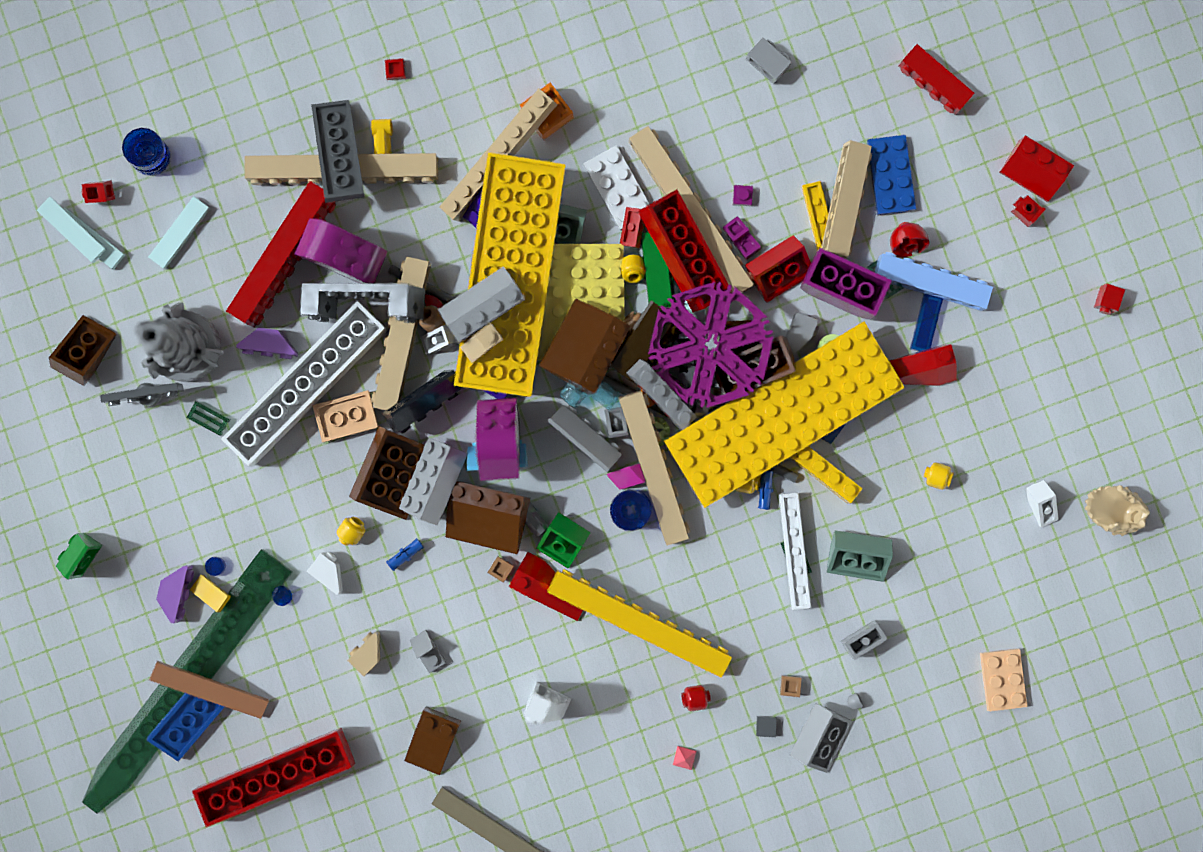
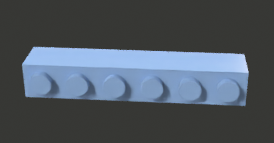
M885 252V254H881L878 257L874 272L892 280L891 284L979 311H983L988 307L993 287L989 286L986 281H972L966 275H952L949 270L940 269L939 271L933 269V266L930 264L922 263V265L914 263L915 260L896 258V254Z

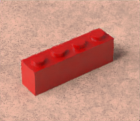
M918 44L913 47L898 65L904 75L914 79L918 87L928 91L933 100L942 103L944 109L954 115L975 94Z

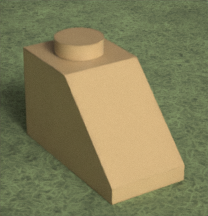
M490 323L460 348L473 363L501 342L503 338Z

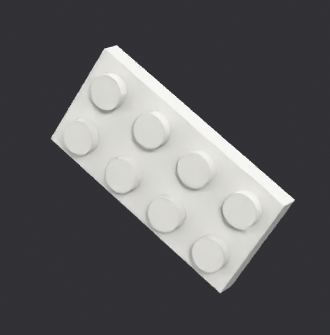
M617 145L583 163L619 230H622L626 207L642 209L649 205Z

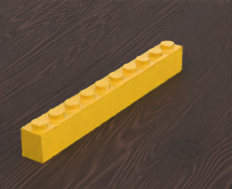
M563 569V571L557 570L547 590L548 593L720 678L723 677L732 659L728 654L729 650L719 645L715 648L711 646V641L703 637L699 640L693 637V632L685 628L681 631L676 628L677 624L669 620L665 623L659 620V615L653 612L647 614L637 604L624 603L626 599L615 594L612 597L607 594L608 590L600 586L596 589L590 586V581L582 577L578 580L573 577L574 573Z

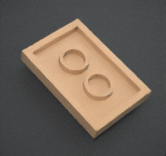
M369 390L312 405L323 443L379 427Z
M1020 649L980 653L987 711L1027 707Z

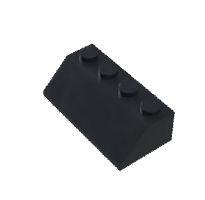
M454 369L442 371L382 413L395 433H405L412 428V423L424 420L427 417L426 413L431 410L433 412L443 406V401L446 399L450 401L458 395L457 392L461 390V387L454 386L456 374Z

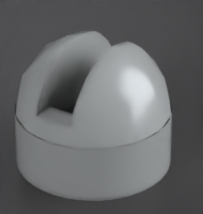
M857 692L849 696L847 703L851 709L855 710L863 707Z

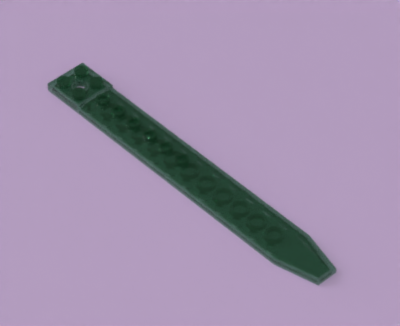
M261 549L229 591L228 595L231 597L221 612L214 611L173 666L212 679L293 571L267 551ZM268 571L270 579L263 581L261 573ZM161 684L157 686L98 764L82 800L83 804L98 814L131 787L159 750V748L147 741V737L183 696L184 692Z

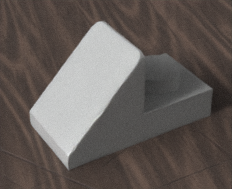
M427 630L410 639L416 657L421 659L429 673L446 663Z

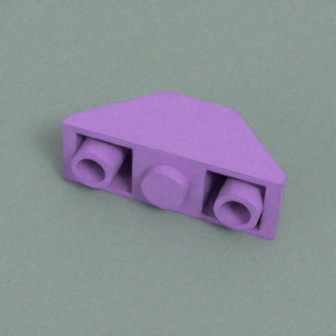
M257 328L240 341L236 347L242 350L243 354L254 355L255 351L261 352V356L273 357V354H279L280 358L292 359V356L298 357V352L285 335L275 329Z
M193 565L183 566L160 581L156 600L170 623L180 622L185 615V608L183 607L190 593L188 589L189 582L194 577Z

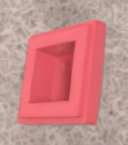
M677 746L673 765L692 770L696 751Z

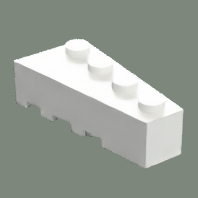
M537 682L527 702L523 716H526V720L533 724L561 720L572 698Z

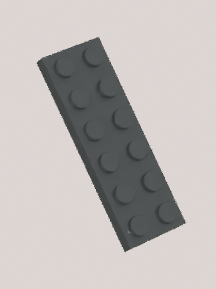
M342 100L311 104L325 203L365 198L350 101Z

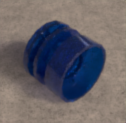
M141 127L133 129L124 138L122 143L123 155L141 174L157 175L163 172L169 165L171 157L169 147L155 131Z
M628 489L619 493L610 505V516L613 523L625 531H635L642 528L649 521L652 514V505L649 498L638 490ZM635 505L634 510L637 511L636 514H629L627 506Z

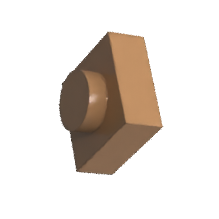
M497 556L487 573L504 583L514 566Z
M781 675L780 695L800 697L802 678Z

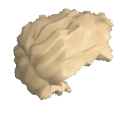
M1122 485L1099 487L1088 493V499L1085 500L1087 505L1085 510L1088 511L1087 514L1092 519V522L1102 527L1106 532H1112V535L1120 534L1124 536L1128 533L1137 532L1145 526L1146 519L1150 514L1147 505L1143 503L1138 493H1133L1128 487L1123 488Z

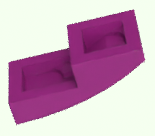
M738 216L722 227L745 260L761 250L759 243L749 233V229Z

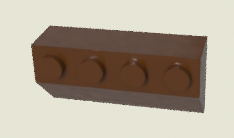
M780 335L773 338L764 379L762 380L761 377L756 375L755 378L759 379L761 384L759 385L757 382L752 381L750 383L752 389L796 372L794 355L787 337ZM759 344L736 355L748 367L755 369L759 365L763 346ZM716 364L714 375L721 394L735 391L737 389L736 381Z

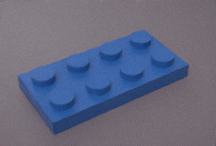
M906 134L868 139L867 145L872 146L870 169L877 216L915 211L916 204Z
M184 693L150 733L147 741L179 762L225 706Z

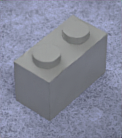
M764 38L753 47L746 57V60L773 84L778 81L791 64L790 58L784 52L780 53L772 41Z
M871 621L842 639L841 643L850 657L856 660L886 641L887 637L878 623Z

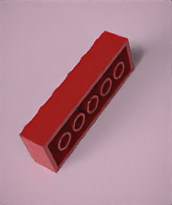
M678 189L638 210L641 219L681 292L716 282L714 290H717L719 282L721 283L720 289L722 291L728 289L729 284ZM703 294L686 301L694 313L710 306L711 297L708 294Z

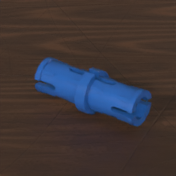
M767 470L761 475V485L758 489L760 491L759 509H770L771 493L774 491V488H772L774 471Z
M416 538L405 548L399 549L400 552L387 560L386 563L392 571H395L404 562H409L411 557L423 549L424 546Z

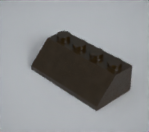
M653 301L649 302L610 365L611 368L633 383L635 382L628 376L627 372L639 360L646 362L651 368L658 365L657 359H649L650 356L657 355V352L648 353L658 310L666 315V312ZM666 322L663 326L660 346L664 349L671 347L682 332L672 322Z

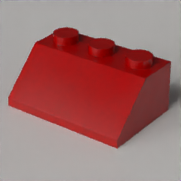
M1025 135L1017 142L999 173L1044 201L1049 202L1065 182L1074 165Z
M792 235L747 263L745 267L753 277V283L767 303L803 281L811 262L804 245Z

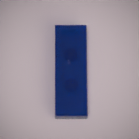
M923 294L910 350L919 352L931 348L943 298Z

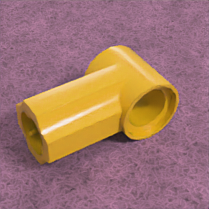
M372 119L371 130L374 137V154H391L392 119Z

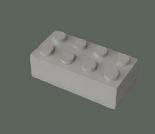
M428 438L412 479L409 481L406 493L401 500L399 509L420 520L438 525L467 453Z

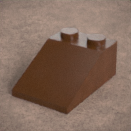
M82 315L49 356L50 368L85 386L96 372L117 333Z
M425 707L416 726L404 761L440 775L461 720Z

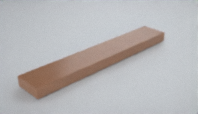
M160 661L156 662L149 681L259 719L262 718L269 699Z

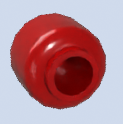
M703 685L686 687L684 692L681 693L683 707L687 708L690 712L705 710L708 702H711L710 692L705 690Z

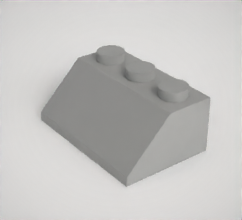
M815 703L796 743L792 747L790 756L808 767L827 773L853 721L827 707Z

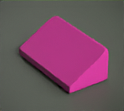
M640 464L607 474L608 478L619 490L645 482Z

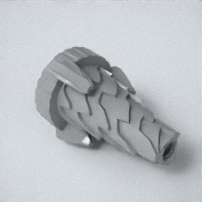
M178 302L172 307L168 304L163 306L162 312L164 315L154 321L140 322L135 328L139 343L143 347V351L148 355L141 364L143 368H148V372L153 379L162 375L175 381L192 382L203 378L214 367L217 368L219 366L217 361L219 356L223 354V350L220 347L221 339L219 338L218 331L207 318L195 312L185 310L184 303Z

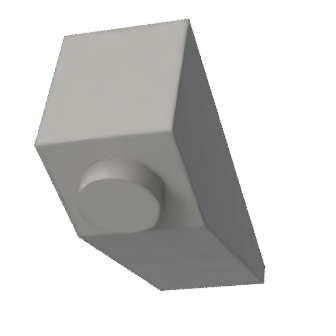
M798 312L794 314L786 334L793 354L806 344L812 336L816 337L819 326H817L818 320Z

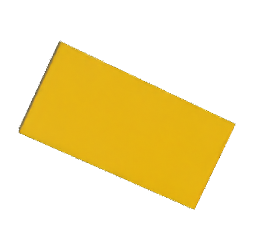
M200 574L190 589L192 593L216 612H221L231 597L202 574Z

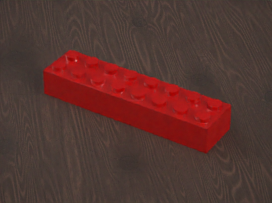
M312 181L308 182L226 309L227 313L254 328L263 321L264 312L272 307L274 303L273 298L283 290L284 281L293 274L297 261L302 260L301 257L295 255V252L309 219L326 222V216L328 213H332L336 207L335 202L325 203L323 188Z
M340 727L202 784L192 790V793L207 828L350 769L354 766L355 760Z

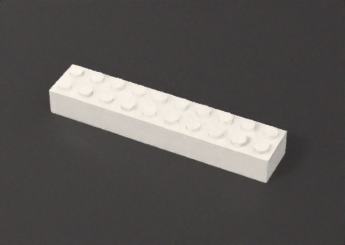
M357 301L221 440L248 466H255L313 407L312 405H315L388 330Z

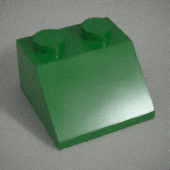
M558 512L536 549L568 569L591 532Z
M85 533L74 534L68 542L69 546L66 551H62L58 556L56 567L67 580L81 578L103 546Z

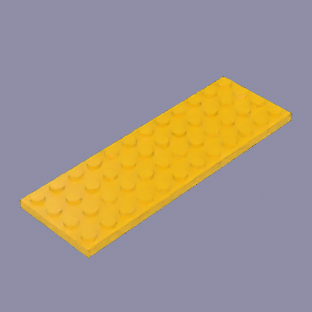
M488 152L468 290L504 267L525 300L491 322L503 340L473 363L460 347L479 331L460 342L454 386L527 397L532 396L566 164Z
M865 321L795 362L796 372L753 389V392L748 391L747 393L750 395L728 402L664 441L704 508L905 388Z

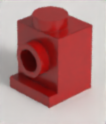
M112 180L81 184V194L85 203L107 202L115 199Z
M1027 195L1024 198L1020 196L1013 203L1015 207L1011 213L1028 227L1046 209L1038 205Z

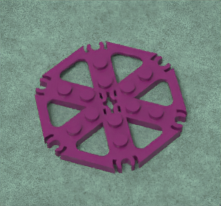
M716 282L672 295L677 300L676 303L671 298H668L667 300L671 302V308L666 309L664 306H661L666 315L658 310L648 353L657 352V355L649 357L650 360H658V365L652 367L653 370L661 367L662 370L656 372L657 375L687 404L689 396H692L690 405L694 404L695 399H700V407L702 408L705 405L706 399L708 400L707 407H711L750 395L744 388L747 387L750 392H753L754 390L750 387V383L755 381L759 385L761 384L760 380L755 377L758 375L762 380L764 379L773 336L765 337V335L772 334L773 331H765L763 328L770 321L765 320L762 323L760 321L768 317L735 286L732 294H730L731 285H728L726 291H722L720 289V282L717 284V290H714ZM703 294H708L711 297L705 326L685 308L686 300ZM733 301H739L753 314L752 322L725 330L730 304ZM672 322L691 341L666 349L660 346V339L664 324ZM712 335H714L713 342L716 344V348H712L708 356L709 350L705 343L710 342ZM753 342H760L763 348L758 367L755 369L748 367L730 349ZM697 360L692 384L689 389H683L669 376V370L672 367ZM716 364L736 381L737 389L735 391L720 396L711 394Z

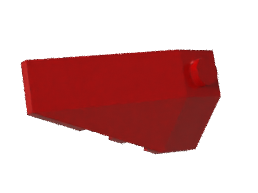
M951 344L939 345L888 360L902 384L939 386L957 380V365Z
M527 551L508 587L578 621L583 612L582 609L547 591L556 572L545 560Z

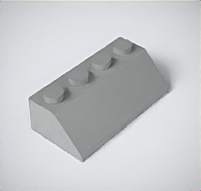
M502 267L438 310L457 341L462 342L523 302L525 298L506 269Z
M562 405L548 422L602 469L608 472L621 457V448L614 442L610 445L605 440L607 436L600 430L595 432L590 428L592 424L583 417L581 420L577 417V411L573 407Z

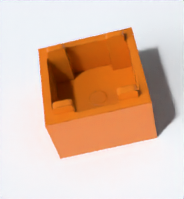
M551 82L541 90L558 105L536 130L543 141L574 119L572 110ZM529 97L527 100L520 104V109H522V107L527 103V101L531 97Z

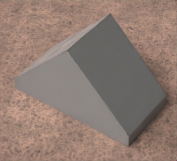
M622 407L605 409L609 439L628 436Z

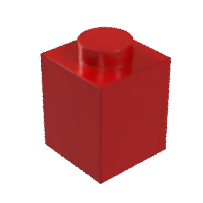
M1108 283L1100 286L1094 308L1100 309L1099 312L1106 315L1118 312L1126 289Z

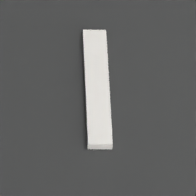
M799 493L780 494L779 503L791 609L812 608Z

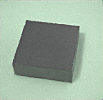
M757 716L756 736L776 737L777 718Z

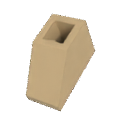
M378 631L374 633L369 632L363 638L365 643L360 648L356 646L349 653L351 657L347 661L363 677L380 661V632Z

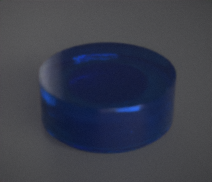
M211 557L205 563V570L211 576L221 575L226 568L225 561L221 557Z
M278 586L272 592V599L276 605L285 606L291 602L292 592L286 586Z

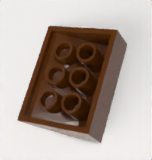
M575 299L539 366L588 395L595 394L631 326L609 313Z
M379 426L349 497L361 504L407 520L409 514L399 509L425 445Z
M456 481L447 502L445 537L518 555L531 498Z

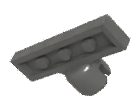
M143 383L137 389L100 395L101 403H107L108 406L121 405V401H127L128 403L139 402L145 406H153L160 401L162 395L166 394V397L178 396V392H184L181 383L158 386L152 383Z

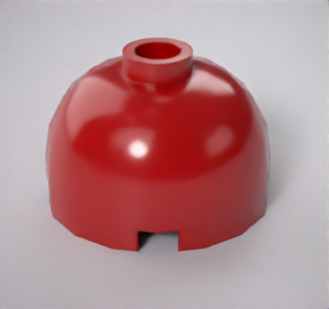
M903 222L898 225L890 236L891 251L899 258L913 256L911 252L917 250L918 253H921L930 244L927 232L916 223Z

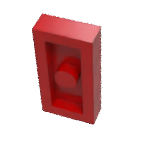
M626 207L620 244L623 246L640 248L644 225L638 213L640 208Z

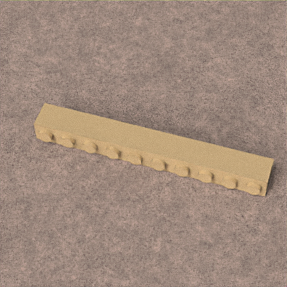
M649 126L643 128L629 138L630 146L664 196L678 189L725 279L731 285L732 292L730 294L733 293L734 286L741 293H744L754 285L752 283L754 281L753 277L748 271H744L742 268L743 262L739 256H734L731 250L733 248L727 239L724 241L720 235L722 234L720 227L717 224L714 225L710 220L712 216L708 209L702 208L700 197L696 192L693 193L689 188L691 186L690 182L685 176H681L679 173L680 168L675 160L671 161L668 155L670 153L666 146H661L659 143L657 132L654 129L651 130Z
M436 153L358 154L362 181H365L367 184H375L376 181H384L387 184H393L395 181L414 183V180H422L423 183H433V180H438V156ZM245 156V179L251 185H262V182H270L271 185H281V182L299 185L300 182L309 181L317 185L319 182H322L319 156Z

